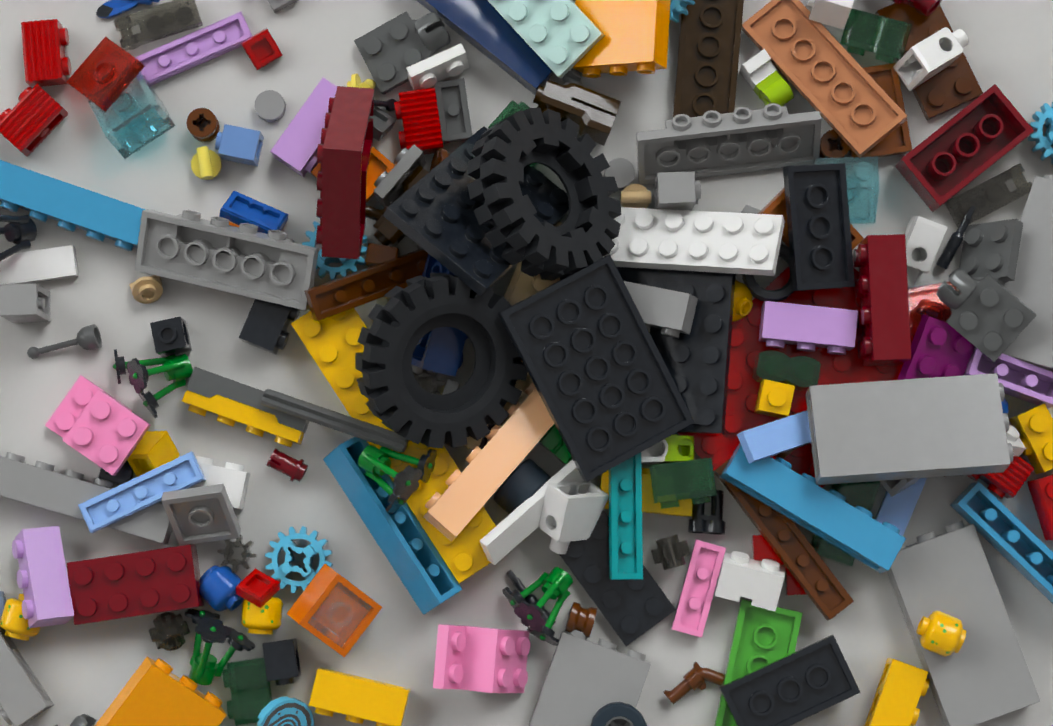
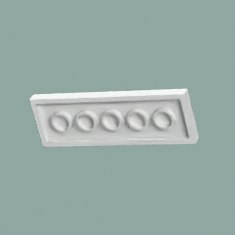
M621 207V215L614 218V220L621 224L619 235L612 239L615 245L607 255L611 256L616 267L775 276L785 220L783 215Z

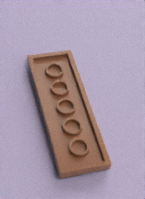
M800 0L770 1L742 24V31L761 51L763 49L766 50L771 57L770 61L810 105L820 112L821 117L861 158L907 120V115L821 23L809 20L810 11Z

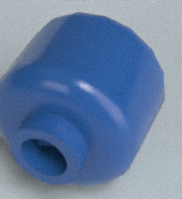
M212 566L199 580L200 595L215 611L221 612L227 609L233 611L241 605L244 599L236 594V586L242 580L229 566Z

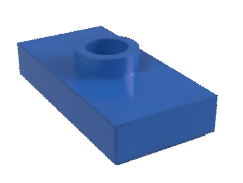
M233 191L220 209L219 217L227 218L230 222L240 225V223L257 225V232L268 234V230L281 231L288 221L289 214Z

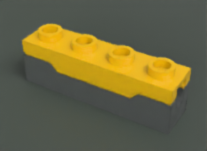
M194 367L186 388L187 391L182 399V402L189 405L188 411L204 417L207 411L218 415L216 421L234 427L235 422L247 425L246 432L263 437L264 432L275 435L274 442L290 448L293 442L301 445L304 433L310 422L262 405L261 400L264 393L262 390L198 367Z

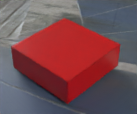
M267 28L241 43L256 70L283 55Z
M256 568L236 586V594L260 608L280 590L279 581Z

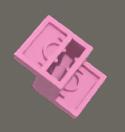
M80 375L45 426L61 436L63 442L111 475L116 476L151 424Z
M438 624L433 688L461 689L486 693H524L528 680V673L526 671L527 655L531 647L529 632L525 630Z

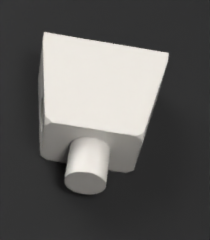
M944 27L911 47L893 68L908 90L912 91L951 65L963 53V47L968 45V36L962 29H957L952 33L949 28Z
M912 216L905 232L908 286L912 288L919 271L923 273L929 272L948 228L921 216ZM915 248L921 254L918 261H914L911 256Z
M590 481L548 484L539 527L552 537L549 549L557 554H566L570 541L587 540L607 503L609 495Z

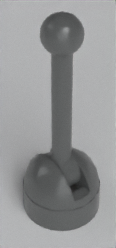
M93 324L80 329L76 339L42 348L30 347L27 354L31 359H36L40 354L77 344L85 350H94L102 347V339L98 327Z

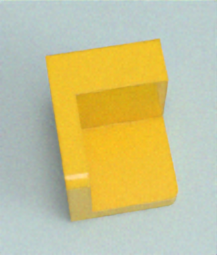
M147 431L127 461L138 477L178 458L179 452L167 431Z

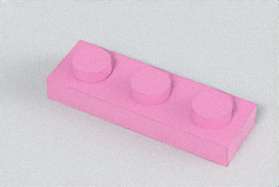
M695 540L671 627L672 630L702 638L723 562L725 547Z

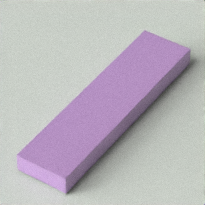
M239 12L132 58L131 61L145 89L242 47L241 43L252 37V34L242 12Z

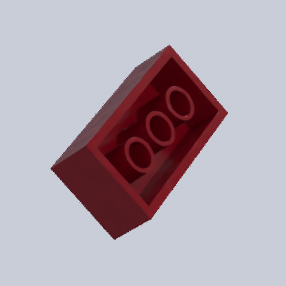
M994 84L901 158L895 167L930 210L934 212L1026 139L1034 130L997 85Z
M905 234L867 235L858 244V249L853 251L854 267H859V279L855 280V297L860 298L861 310H858L857 328H862V340H859L857 345L858 358L863 359V366L902 365L912 359Z
M193 544L67 563L69 587L74 610V625L204 606V599L199 593V580L201 577L197 546Z

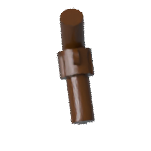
M695 661L693 668L683 676L684 680L671 691L665 690L663 693L674 705L692 689L694 691L698 688L700 690L705 689L706 683L704 680L721 686L725 674L709 668H701Z

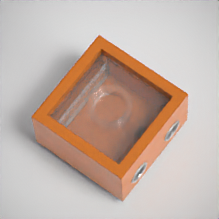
M324 564L287 614L300 626L345 658L382 609V606L328 565Z

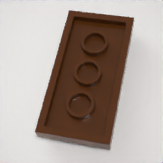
M893 3L875 13L898 61L911 47L944 27L949 28L953 33L940 5L928 17L915 7L912 8L908 4L905 5L903 3L899 5ZM964 53L947 68L912 90L926 120H930L972 101L983 94Z

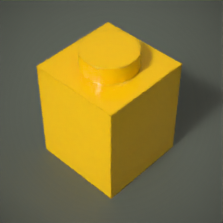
M764 379L759 386L754 413L781 419L788 417L795 386Z

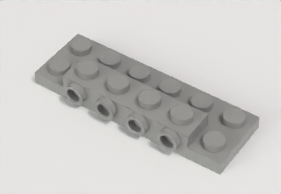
M771 103L766 105L764 109L758 110L739 107L732 113L724 114L711 110L698 117L678 114L672 120H665V129L636 132L639 184L654 183L657 173L695 171V178L777 169L786 166L819 164L822 120L820 112L788 114L787 106L781 107L779 104Z
M149 209L142 211L135 263L136 271L305 311L310 309L304 291L313 288L319 248L294 243V240L286 238V232L280 230H268V234L257 232L258 226L254 224L240 223L239 227L229 225L230 220L223 217H211V221L200 219L201 213L197 211L183 210L182 214L176 216Z

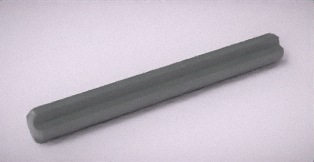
M266 389L262 396L261 404L400 453L405 452L409 440L396 432L271 389Z

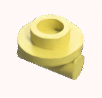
M356 73L351 75V81L347 82V87L375 89L376 83L373 79L361 82L359 75Z
M207 146L196 148L197 153L191 160L193 173L203 180L215 178L222 168L220 157L214 151L209 150Z

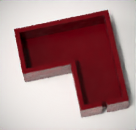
M337 86L335 98H329L328 113L326 112L325 128H322L321 144H318L317 163H321V172L318 171L317 191H320V199L317 201L316 216L320 218V225L317 226L316 244H322V257L359 259L366 226L367 170L373 145L374 119L369 117L374 115V89Z

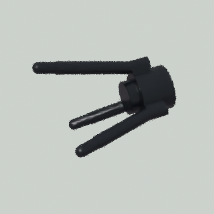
M0 215V222H9L5 227L0 228V235L4 234L8 242L17 244L0 253V261L20 250L31 248L30 242L36 239L37 228L34 221L28 215Z

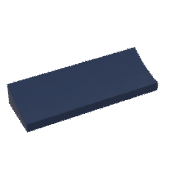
M416 0L430 12H435L446 25L534 95H536L539 85L543 87L554 74L548 65L488 0Z

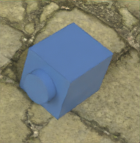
M224 124L223 132H218L215 149L219 150L218 154L222 160L258 167L264 137L261 131Z

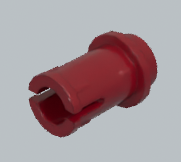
M276 448L270 456L271 460L267 462L268 467L291 477L290 481L292 482L294 480L300 482L308 468V465L304 464L303 459L300 461L294 459Z

